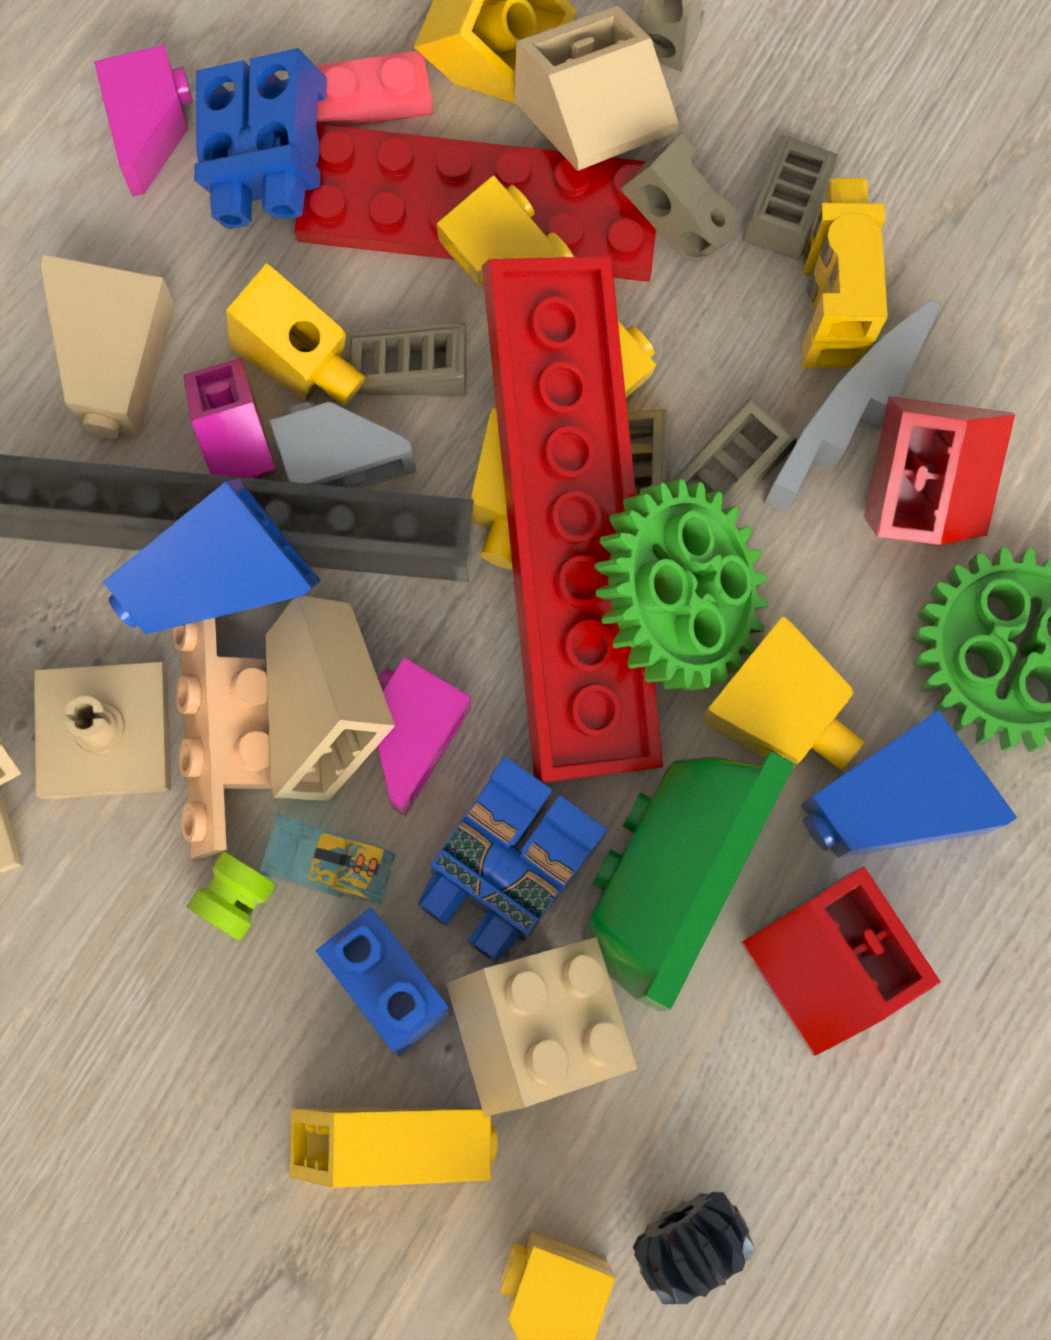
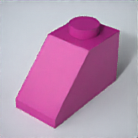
M165 45L94 61L119 166L133 197L145 194L189 129L183 105L193 103L184 67L172 69Z
M242 358L184 374L191 422L215 488L220 487L226 481L238 478L244 485H248L259 480L264 473L276 470Z
M404 657L395 672L386 668L378 678L395 727L378 745V751L390 802L394 810L406 816L472 708L469 695Z

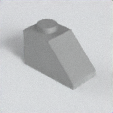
M311 402L300 403L285 410L282 417L270 420L299 508L416 472L413 450L409 439L332 402L320 405Z

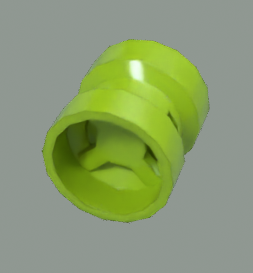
M222 851L212 866L214 877L206 888L198 889L186 907L218 929L242 941L252 926L250 915L257 904L267 902L278 885L225 851Z

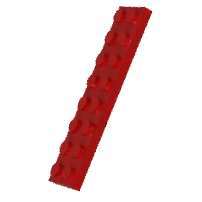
M612 257L488 259L482 265L533 775L541 782L664 768L655 682L648 683L645 681L646 666L629 668L627 666L628 657L632 649L630 646L613 647L612 643L620 628L617 623L603 624L601 619L612 609L611 600L596 596V590L609 585L608 576L595 569V563L608 561L611 556L599 542L600 538L617 534L609 518L613 514L626 512L623 500L636 496Z

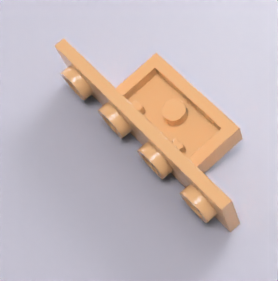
M215 618L173 628V643L175 649L181 651L182 676H180L176 686V706L178 711L184 714L185 739L182 740L179 748L178 763L181 775L187 777L188 803L185 804L182 812L181 828L184 839L190 842V859H203L227 850L224 789H271L266 659L217 657Z

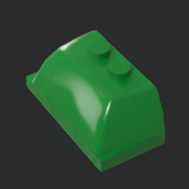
M772 751L758 765L715 756L673 761L666 769L652 798L641 792L639 793L622 826L632 831L633 834L622 855L610 849L592 884L603 889L583 931V936L586 940L597 937L608 975L635 1000L658 1012L671 1010L795 763Z

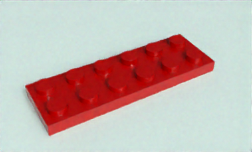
M323 124L316 125L320 149L316 167L320 170V188L305 190L302 216L296 218L295 235L297 242L455 260L438 241L437 223L494 175L505 189L513 185L526 197L535 212V215L531 217L533 222L546 236L551 232L557 234L568 246L574 257L611 256L614 278L650 282L656 229L620 190L646 161L612 157L577 171L560 151Z

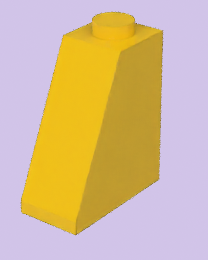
M291 1108L289 1177L332 1188L491 1181V1163L495 1160L498 1147L497 1133L494 1125L491 1123V1116L484 1117L482 1108Z

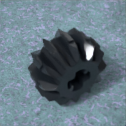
M724 1192L700 1193L692 1200L682 1201L674 1209L663 1212L662 1217L646 1226L644 1233L637 1237L633 1245L634 1256L641 1269L639 1272L650 1291L656 1293L662 1304L687 1305L698 1296L706 1297L711 1290L718 1286L726 1285V1280L732 1275L743 1271L746 1262L751 1259L756 1248L749 1235L750 1230L737 1206L731 1204Z

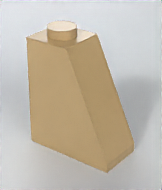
M43 254L40 269L66 405L81 425V428L92 435L107 439H116L119 433L140 437L175 306L162 277Z
M303 595L292 599L265 635L271 789L274 798L329 801L395 727L351 603Z

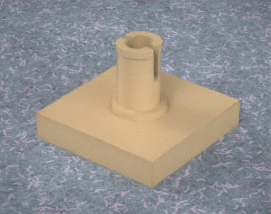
M163 662L34 670L35 795L37 798L51 800L171 791L167 666Z

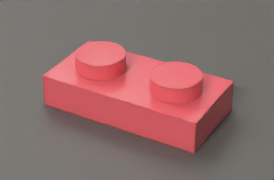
M418 51L316 66L327 77L326 100L318 101L317 124L352 127L433 114L425 58Z

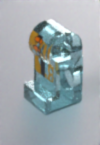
M277 814L260 872L271 879L339 898L345 896L381 905L396 854L376 845L309 826L302 821Z

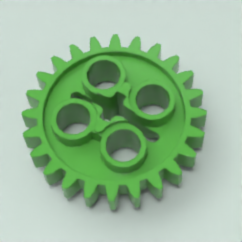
M679 479L640 489V495L623 500L626 512L610 516L609 520L617 534L601 537L599 541L611 554L610 560L595 563V569L608 576L609 585L596 590V596L611 600L612 609L601 618L603 624H618L620 631L614 638L613 647L630 646L632 648L627 666L629 668L646 666L645 681L648 683L663 681L664 689L666 690L684 689V691L710 688L712 684L728 682V673L738 672L743 666L740 655L752 654L756 650L748 634L764 631L763 624L754 614L755 609L768 607V601L756 594V586L766 582L767 576L754 572L753 563L762 555L761 550L754 549L748 551L745 544L752 533V529L750 526L737 529L735 523L739 509L736 506L721 509L722 493L716 491L705 494L704 483L702 482L686 485L684 479Z
M1001 547L993 555L991 564L987 557L980 552L969 561V571L959 564L956 565L947 574L950 585L940 581L930 591V595L938 604L926 603L919 610L918 616L932 626L919 628L912 637L913 641L928 646L929 650L913 660V665L932 669L933 675L920 686L921 690H941L944 696L938 701L934 711L939 710L943 712L954 707L959 712L953 725V729L956 732L972 722L978 725L976 731L977 744L981 745L988 741L995 733H999L1001 750L1007 752L1017 746L1021 736L1028 752H1034L1043 747L1045 736L1051 743V636L1047 629V623L1051 621V557L1042 566L1036 565L1034 549L1028 547L1019 555L1016 563H1014L1008 548ZM988 597L999 598L1007 605L1010 612L1009 621L1000 620L990 612L987 604ZM1031 600H1036L1039 603L1038 612L1035 619L1028 626L1019 645V653L1026 657L1010 669L1005 685V698L999 699L996 696L998 684L1008 671L1017 651V646L1010 641L1025 629L1029 620ZM966 652L977 653L985 659L989 668L988 678L977 677L971 673L965 661ZM1027 676L1038 679L1046 687L1048 694L1046 704L1031 698L1025 685Z

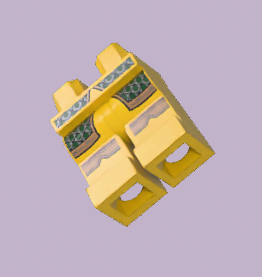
M833 178L830 179L826 190L827 203L821 204L802 257L803 274H811L807 288L809 300L816 308L812 322L801 345L802 368L852 369L873 347V342L876 341L888 317L883 236L881 233L886 221L885 203H869L867 179Z

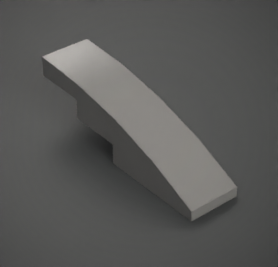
M930 299L885 334L840 380L803 430L764 502L765 504L787 513L812 462L834 471L846 451L859 421L878 430L881 429L888 396L899 397L942 305L941 303Z

